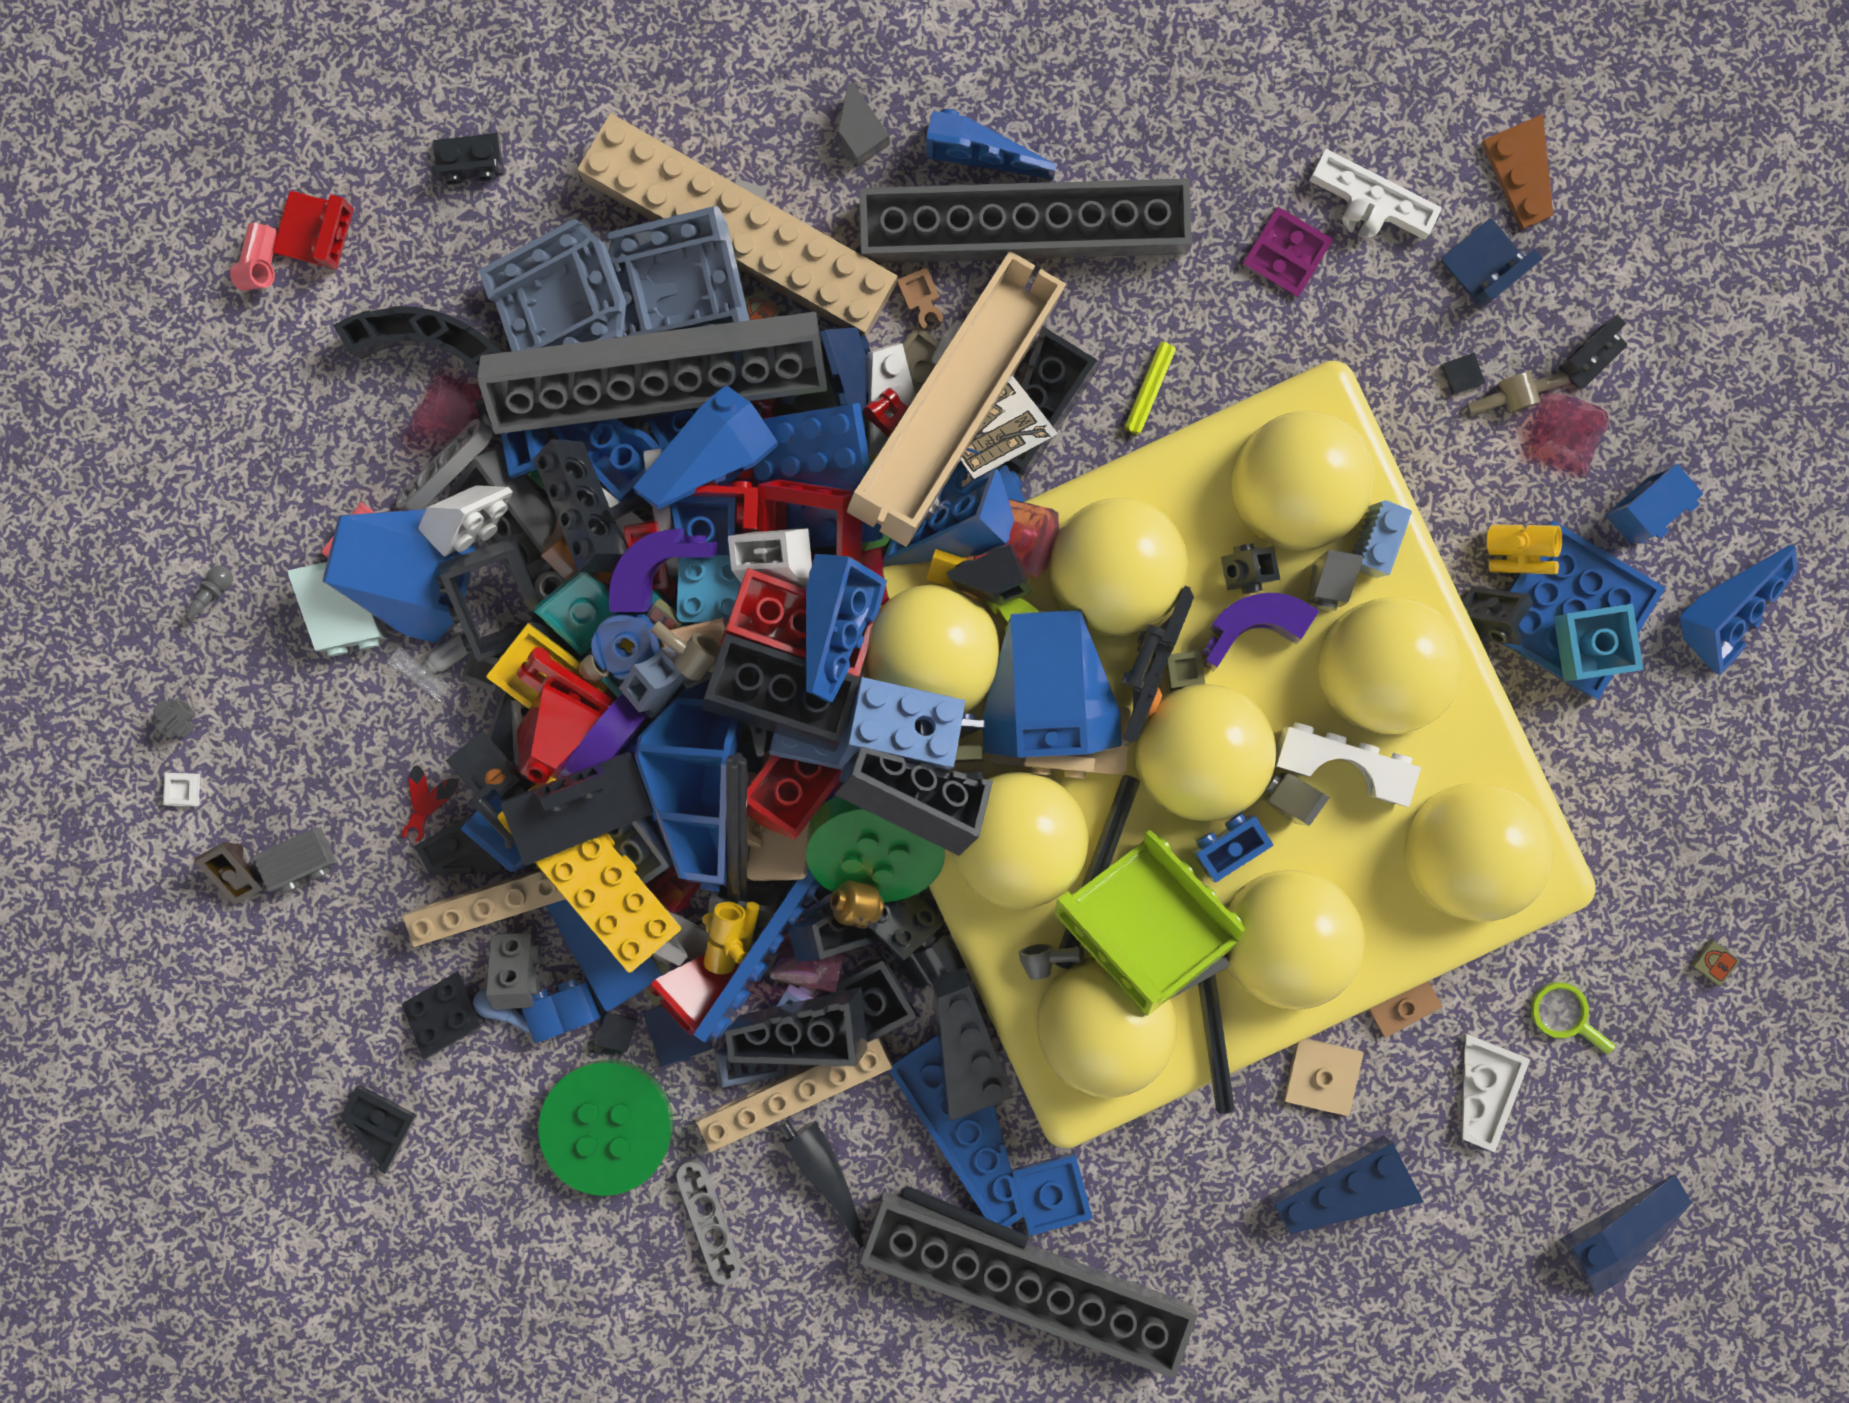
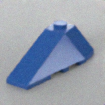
M725 385L697 410L635 484L633 490L655 508L661 509L694 494L696 488L713 480L715 483L726 479V474L741 467L744 471L754 467L778 447V441L751 402Z
M617 419L548 427L560 440L584 443L598 479L620 502L636 495L633 487L646 472L644 451L662 449L646 432L631 428ZM638 508V509H636V510H634V511H632V512L635 514L640 508Z
M995 469L976 478L962 487L964 494L951 503L946 499L940 503L938 510L934 512L930 519H923L907 547L891 539L882 563L885 566L930 562L932 561L935 549L959 557L983 555L997 546H1005L1010 539L1009 534L1014 517L1001 474Z
M1788 545L1702 594L1691 606H1687L1681 613L1680 623L1683 639L1714 673L1721 675L1746 647V643L1741 641V638L1750 625L1758 629L1763 621L1762 615L1766 608V601L1776 602L1798 570L1796 547Z

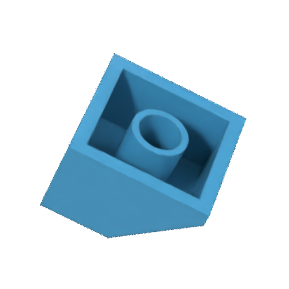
M1633 604L1553 616L1564 681L1643 670Z

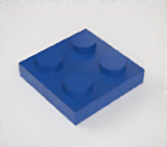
M1075 1152L1012 1169L1029 1236L1093 1219Z

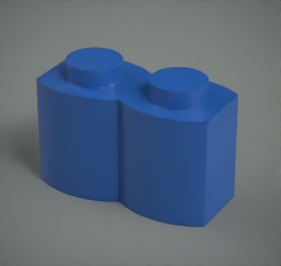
M576 978L558 984L559 991L548 994L547 989L541 990L538 995H534V1007L522 1008L534 1043L579 1028L601 1018L587 980L578 983Z

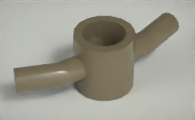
M1527 371L1500 381L1498 384L1501 392L1469 403V408L1472 415H1476L1506 404L1508 413H1514L1541 403L1538 393L1566 385L1569 378L1565 372H1561L1534 381L1531 371Z
M660 621L651 628V633L669 648L679 653L674 659V664L681 674L691 680L699 681L702 680L708 671L713 673L720 647L712 638L697 632L686 642L676 636Z

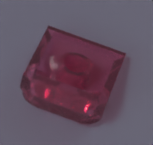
M436 372L422 405L416 409L413 415L414 427L412 431L448 445L474 419L482 421L475 406V401L483 399L480 387Z
M1545 393L1523 456L1586 476L1601 435L1608 428L1609 413L1599 406L1567 395Z
M1008 498L1014 522L1009 534L1010 539L1005 546L1011 544L1020 558L1026 577L1038 578L1048 566L1051 551L1059 533V513L1051 508ZM987 553L979 556H974L973 560L986 555Z
M787 935L777 953L770 978L836 992L847 951L820 960L796 963L790 935Z

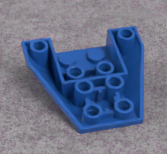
M426 509L339 515L322 582L401 634L436 643L454 623L448 606L452 604L448 594H441L435 578L440 575L439 563L475 551L474 543L463 552L455 551L444 557L418 530ZM471 571L456 576L464 598Z
M1081 610L1012 613L1010 615L998 659L996 674L991 684L982 720L985 721V728L983 729L984 753L1017 758L1082 755L1122 746L1120 710Z

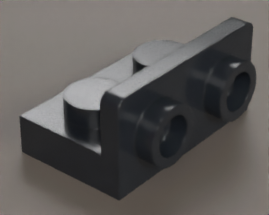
M498 133L433 140L436 166H432L434 176L446 185L461 184L463 179L475 178L477 181L483 182L492 181L495 179V175L504 174L500 136Z
M1618 314L1610 318L1583 342L1558 369L1561 372H1565L1569 380L1579 390L1584 389L1627 347V342L1618 333L1627 323Z
M1472 586L1462 603L1479 638L1495 641L1499 644L1520 645L1523 638L1517 627L1533 605L1530 595Z

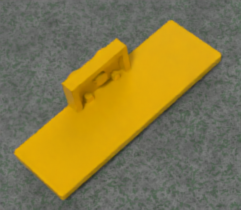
M537 783L530 790L540 787L542 784ZM502 811L500 814H498V820L511 834L504 813ZM608 833L535 862L628 973L636 969L681 930L680 925L636 875L635 871H637V868L626 855L621 857L614 849L615 842Z

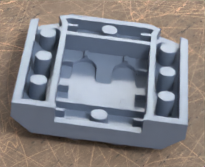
M718 206L608 233L607 240H610L608 254L626 301L623 337L749 321L728 224Z
M575 218L479 269L487 297L495 302L512 351L623 337L626 301L606 245Z

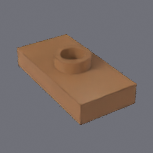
M1428 981L1368 1010L1382 1036L1387 1038L1443 1006Z

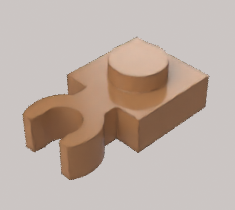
M927 267L897 280L909 312L919 309L918 322L924 331L927 330L925 318L928 315H934L939 325L943 323L941 310L932 304L938 301L940 297Z

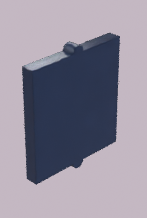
M663 1006L643 1012L661 1067L683 1059L684 1061H689L691 1056L712 1049L710 1041L703 1042L695 1035L690 1036Z

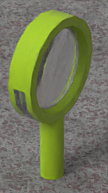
M1552 982L1542 986L1535 993L1531 1001V1016L1534 1024L1542 1032L1554 1038H1568L1579 1033L1607 1055L1614 1050L1615 1044L1587 1023L1589 1005L1586 997L1578 988L1565 982Z

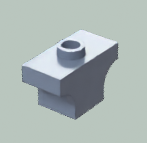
M669 647L660 648L649 660L633 665L619 687L638 712L644 711L650 719L658 717L663 712L686 677L676 668L674 659L677 654Z

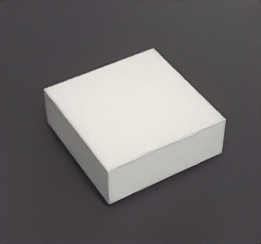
M164 773L163 805L199 806L200 774Z

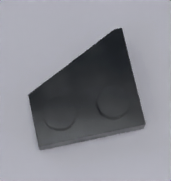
M474 814L465 817L414 846L430 875L499 872L505 868L461 830L462 826Z
M361 1085L355 1088L341 1115L349 1129L356 1133L357 1140L364 1150L368 1149L379 1164L377 1168L384 1174L390 1170L417 1117V1114Z

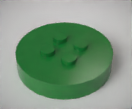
M836 796L824 803L810 820L807 830L806 860L809 870L815 879L832 892L838 889L845 881L851 880L875 886L883 902H891L913 896L931 885L943 868L945 849Z
M614 1059L588 1062L565 1075L552 1088L544 1101L538 1125L540 1147L551 1170L570 1187L583 1193L598 1196L625 1193L649 1179L664 1160L673 1136L671 1105L661 1085L642 1068L629 1062Z

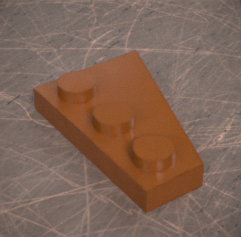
M1543 114L1486 138L1481 142L1520 230H1524L1553 216Z

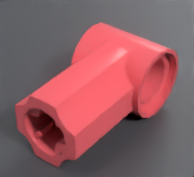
M258 223L248 224L240 260L230 270L231 281L239 290L261 289L273 284L275 272L271 262L277 237L276 229Z

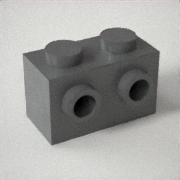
M531 933L491 935L486 996L494 1010L534 1007V995H538L540 991L539 976L536 975V965L541 964L542 952L541 946L539 944L536 945Z

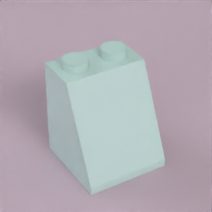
M327 562L288 570L289 578L315 651L327 652L328 657L348 653L347 647L359 645V649L374 648L380 646L379 640L388 638L385 622L322 582Z

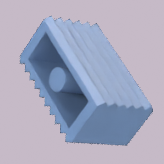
M1384 500L1368 507L1369 511L1365 513L1367 518L1363 519L1365 524L1361 525L1362 530L1359 531L1360 537L1356 538L1358 543L1354 544L1356 549L1352 550L1353 554L1363 556L1359 572L1374 578L1390 576L1413 512L1408 508Z

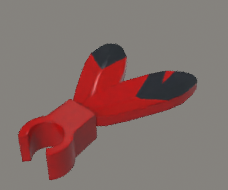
M416 765L412 768L409 775L410 795L415 813L412 814L408 825L404 827L402 837H409V830L415 827L418 830V837L415 841L421 842L424 838V827L428 818L425 816L431 815L455 794L458 780L453 778L444 780L428 794L426 774L419 765Z

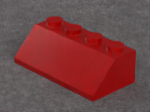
M747 568L720 643L722 644L725 635L729 634L806 660V589ZM868 622L861 634L865 639L861 648H854L848 659L850 663L848 674L857 677L860 675L870 643L873 622Z
M772 755L747 788V815L764 828L796 841L812 819L814 813L822 806L838 784L842 770Z

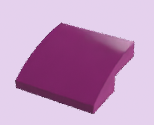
M1277 206L1243 264L1299 297L1334 239Z

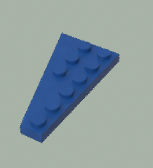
M809 867L806 877L802 880H797L693 1034L703 1042L713 1039L717 1040L718 1037L721 1038L725 1034V1031L732 1023L730 1018L737 1009L740 1010L750 997L751 993L748 990L752 983L759 982L770 967L766 961L771 953L775 954L785 940L783 934L790 924L794 926L802 915L804 908L801 906L807 896L813 897L821 887V884L812 875Z
M937 1033L893 1062L892 1069L888 1071L985 1218L1009 1227L1024 1217L995 1106L992 1105L950 1121L944 1101V1086Z

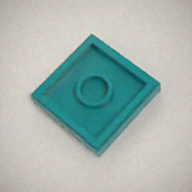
M578 571L536 605L534 611L580 656L591 648L592 638L599 624L607 616L616 613L609 610V590L591 572Z

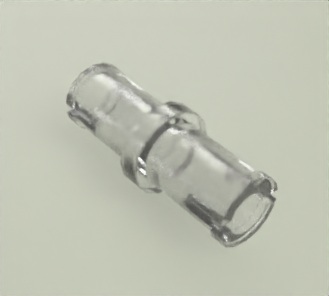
M401 647L391 655L387 662L388 665H391L410 679L409 684L413 687L419 686L439 703L443 702L453 689L452 685L446 683L436 674L427 671L428 667L425 663L421 664Z

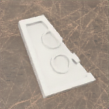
M896 343L868 352L866 393L869 395L868 404L871 401H878L880 399L879 395L887 388L893 389L900 397V400L908 407L916 397L902 343ZM889 410L884 412L889 418L894 415ZM865 416L869 456L871 454L877 456L889 437Z
M1466 1033L1461 1138L1495 1152L1530 1059Z

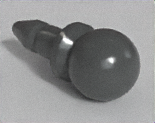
M214 566L209 569L206 574V581L200 583L203 590L199 592L195 600L189 605L186 614L187 618H193L202 612L204 606L213 598L212 596L220 598L221 591L230 588L233 582V575L227 567Z

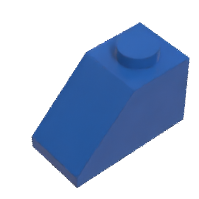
M548 427L501 433L509 477L515 478L537 469L533 458L550 441Z

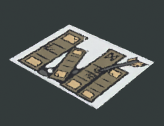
M1012 375L968 447L977 450L980 454L965 451L961 461L975 479L1058 433Z

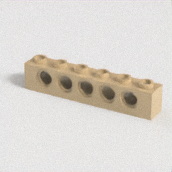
M538 868L416 907L403 915V919L413 947L549 905L565 898L541 869Z
M881 1036L867 1043L868 1049L857 1066L808 1065L700 1115L696 1123L710 1153L892 1069V1060Z

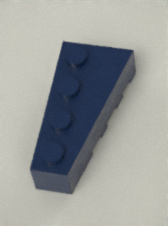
M1385 1135L1269 1195L1283 1225L1290 1234L1424 1202L1394 1143Z

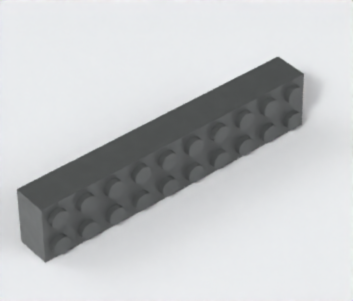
M1189 178L860 188L861 254L874 263L1004 260L1009 251L1023 259L1187 254L1192 244Z
M816 312L481 355L477 377L494 434L700 408L725 385L748 401L827 391L825 364Z
M885 1191L881 1197L861 1253L860 1264L1174 1379L1178 1373L1198 1317L1191 1303L1027 1244L1025 1249Z

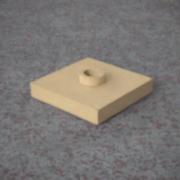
M1309 1038L1296 1043L1283 1100L1288 1103L1349 1117L1364 1052Z

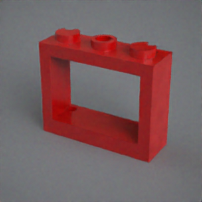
M779 479L758 484V532L787 530V503L837 510V556H849L861 564L862 521L846 512L855 491ZM811 554L812 564L815 557L814 554Z

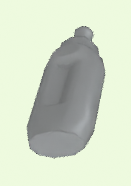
M464 631L456 633L434 649L425 661L423 669L418 671V676L422 678L426 674L445 671L470 652L467 653L460 636Z

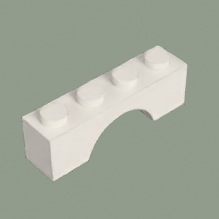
M1294 722L1293 728H1282L1276 747V768L1302 776H1311L1323 763L1333 759H1342L1356 766L1363 774L1367 783L1368 796L1399 806L1410 807L1421 767L1411 764L1413 758L1397 753H1392L1391 758L1378 754L1380 750L1378 747L1361 742L1358 748L1347 745L1346 737L1327 732L1326 737H1321L1313 734V727Z

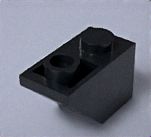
M1011 544L994 547L986 555L975 560L960 562L956 565L955 569L947 572L949 579L958 590L998 605H1003L1032 592L1020 558Z

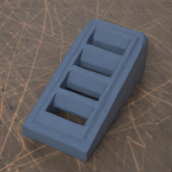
M727 1049L714 1051L717 1079L721 1087L786 1076L785 1064H777V1070L768 1071V1064L760 1063L761 1072H755V1064L747 1063L748 1073L742 1074L741 1063L734 1062V1075H728L727 1060L729 1059Z

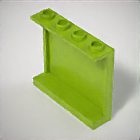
M1151 830L1146 832L1144 841L1076 893L1071 895L1067 891L1059 897L1054 910V915L1147 1017L1233 949L1246 930L1238 915L1228 911L1219 902L1214 890L1209 886H1204L1195 877L1190 865L1180 861L1172 853L1167 841L1162 837H1157Z

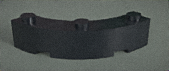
M393 306L375 311L368 310L347 317L333 325L349 353L360 359L397 346H426L457 356L478 376L481 355L504 353L492 340L468 324L450 315L419 307Z

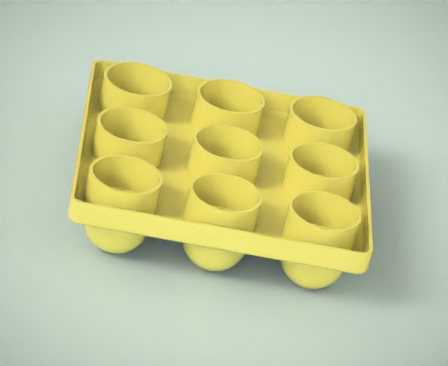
M1327 361L1011 508L1014 522L1009 534L1010 539L1005 546L1011 544L1019 556L1032 592L1019 598L1025 600L1040 612L1081 610L1118 706L1127 707L1131 714L1133 712V689L1120 683L1124 672L1132 670L1139 653L1136 651L1139 645L1136 643L1144 625L1151 624L1160 628L1171 616L1185 585L1191 587L1194 599L1171 654L1200 650L1202 654L1212 636L1217 639L1220 638L1219 635L1209 630L1213 622L1226 608L1240 599L1261 593H1280L1298 598L1316 608L1317 603L1307 602L1313 562L1328 550L1353 554L1352 550L1356 549L1354 544L1358 543L1356 538L1360 537L1359 531L1362 530L1361 525L1365 524L1363 519L1367 518L1365 513L1369 511L1368 507L1370 505L1387 500L1413 511L1390 576L1374 578L1359 572L1349 602L1341 608L1337 607L1336 611L1318 609L1319 613L1297 644L1269 629L1257 628L1248 630L1235 639L1214 672L1203 666L1206 684L1192 685L1181 689L1170 690L1166 664L1158 686L1162 694L1160 703L1155 714L1146 717L1137 741L1128 745L1126 770L1123 774L1086 772L1085 778L1065 777V770L1051 769V775L1030 773L1031 767L992 763L990 761V754L984 753L983 729L959 738L958 746L980 745L983 749V761L954 763V768L951 771L949 770V774L953 771L965 773L983 770V779L991 780L993 784L979 838L960 856L945 849L943 868L935 881L929 885V888L1047 1140L1056 1147L1063 1149L1076 1147L1212 1083L1198 984L1166 1001L1147 1017L1082 944L1080 946L1084 950L1083 963L1077 964L1074 962L1070 969L1061 968L1053 963L1051 975L1044 979H1030L1020 962L1019 951L1024 947L1048 944L1053 949H1059L1066 927L1054 915L1057 899L1067 891L1073 895L1081 889L1123 775L1138 778L1140 785L1110 866L1144 841L1146 832L1151 830L1157 837H1162L1167 841L1172 853L1180 861L1190 865L1195 877L1204 886H1209L1214 890L1219 902L1228 911L1237 914L1242 921L1243 927L1246 929L1235 947L1226 953L1230 960V966L1216 973L1230 1074L1588 906L1594 898L1596 887L1593 876L1353 371L1342 362ZM1254 543V548L1274 546L1281 580L1262 584L1263 591L1243 595L1242 589L1227 591L1221 557L1234 554L1233 547ZM985 553V554H983V555H979V556H971V557H963V558H966V559H968V560H975V559H977V558H980V557L986 555L987 553ZM931 561L883 567L890 600L880 606L879 613L873 622L870 643L859 675L860 680L864 677L966 700L963 714L974 715V720H982L991 684L996 674L998 659L1006 633L1004 626L1008 624L1007 620L1001 612L995 615L987 602L982 598L926 580ZM1202 654V662H1204L1207 656ZM1294 722L1313 727V734L1321 737H1326L1327 732L1346 737L1347 745L1358 748L1361 742L1380 748L1378 754L1391 758L1392 753L1413 758L1411 764L1421 767L1410 807L1399 806L1368 796L1367 783L1363 774L1356 766L1342 759H1333L1323 763L1311 776H1302L1276 768V747L1282 728H1293ZM1290 773L1330 797L1310 826L1293 823L1263 801L1267 794L1264 791L1272 776ZM1240 813L1244 817L1247 815L1256 816L1274 846L1215 883L1209 880L1191 852L1198 847L1195 842L1212 831L1216 836L1227 829L1225 823Z

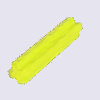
M1165 342L1159 343L1124 426L1127 432L1134 435L1141 433L1176 349L1173 345Z

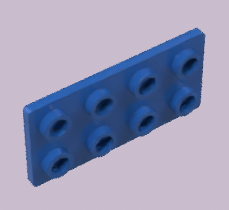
M566 899L545 905L606 1011L614 1009L648 988L655 979L663 976L652 956L628 973Z

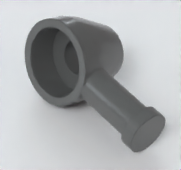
M1036 944L1022 948L1019 951V958L1028 977L1032 980H1039L1051 975L1053 963H1083L1084 950L1082 946L1053 949L1048 944Z

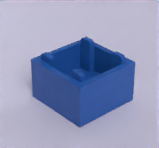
M1678 464L1652 473L1608 511L1605 516L1629 544L1636 542L1642 544L1655 536L1662 538L1669 532L1666 526L1685 510L1691 512L1700 505L1697 499L1704 493Z

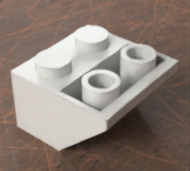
M479 485L471 487L427 507L418 530L444 557L455 551L463 552L472 543L480 539L483 541L488 540L496 533L498 529L496 525L500 517L507 511V503L513 491L509 487Z
M808 528L750 532L728 536L731 570L741 583L747 568L806 589L809 572L812 568Z

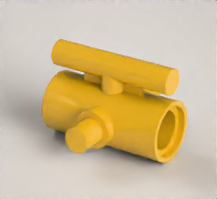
M1492 524L1487 534L1488 553L1490 555L1507 556V560L1491 559L1489 571L1496 573L1557 575L1559 570L1558 561H1541V557L1559 556L1562 547V531L1560 526L1528 525L1525 529L1523 525Z
M721 902L714 907L713 913H708L703 917L702 922L706 926V932L709 935L704 957L706 969L715 974H728L733 971L735 963L740 964L743 962L751 949L759 904L748 902L744 910L742 906L734 902Z

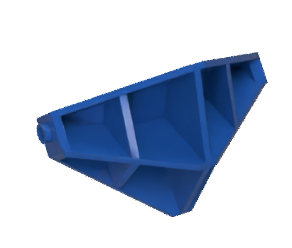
M709 679L694 687L682 688L671 698L658 717L652 719L648 717L643 722L636 735L618 755L625 752H630L633 755L653 813L647 817L668 848L678 878L700 883L699 889L719 892L720 886L727 887L726 758L729 755H735L736 752L740 753L744 723L702 710L704 697L710 682Z

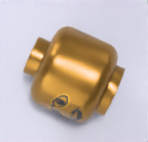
M847 880L838 889L833 891L830 898V907L833 910L835 919L839 923L867 928L880 918L883 911V899L875 886Z

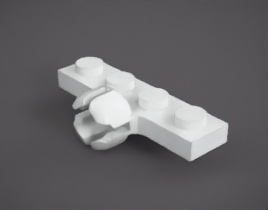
M1328 149L1324 151L1309 180L1344 198L1348 202V207L1342 218L1343 224L1352 233L1357 221H1364L1357 235L1362 238L1374 237L1380 231L1383 222L1386 221L1425 240L1442 209L1440 206Z

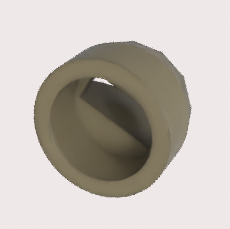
M593 654L586 656L580 662V675L587 681H599L609 674L606 668L603 670L597 664Z

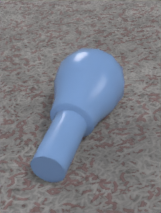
M487 988L480 990L474 996L473 1007L479 1016L502 1022L507 1021L528 1033L529 1027L524 1015L513 1010V1008L493 1009L486 996Z

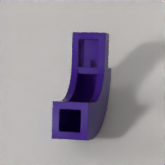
M684 528L658 531L641 538L627 549L613 572L609 590L610 612L649 611L653 606V580L661 565L674 557L717 556V542H706L705 535L685 536L684 542Z
M1261 593L1240 599L1226 608L1209 628V630L1219 635L1220 638L1217 639L1212 636L1204 648L1202 654L1207 656V658L1203 662V666L1214 672L1235 639L1242 633L1252 629H1269L1297 644L1305 635L1319 610L1298 598L1280 593Z
M621 694L587 733L560 771L557 779L617 756L636 735L648 715L644 711L639 713L628 698Z

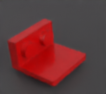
M290 191L273 248L274 253L337 270L354 208L343 197L330 194L329 200Z
M710 481L697 487L696 492L690 495L736 497L738 501V529H744V533L758 532V487H752V483L735 481L731 482V486H718V483H715V481Z

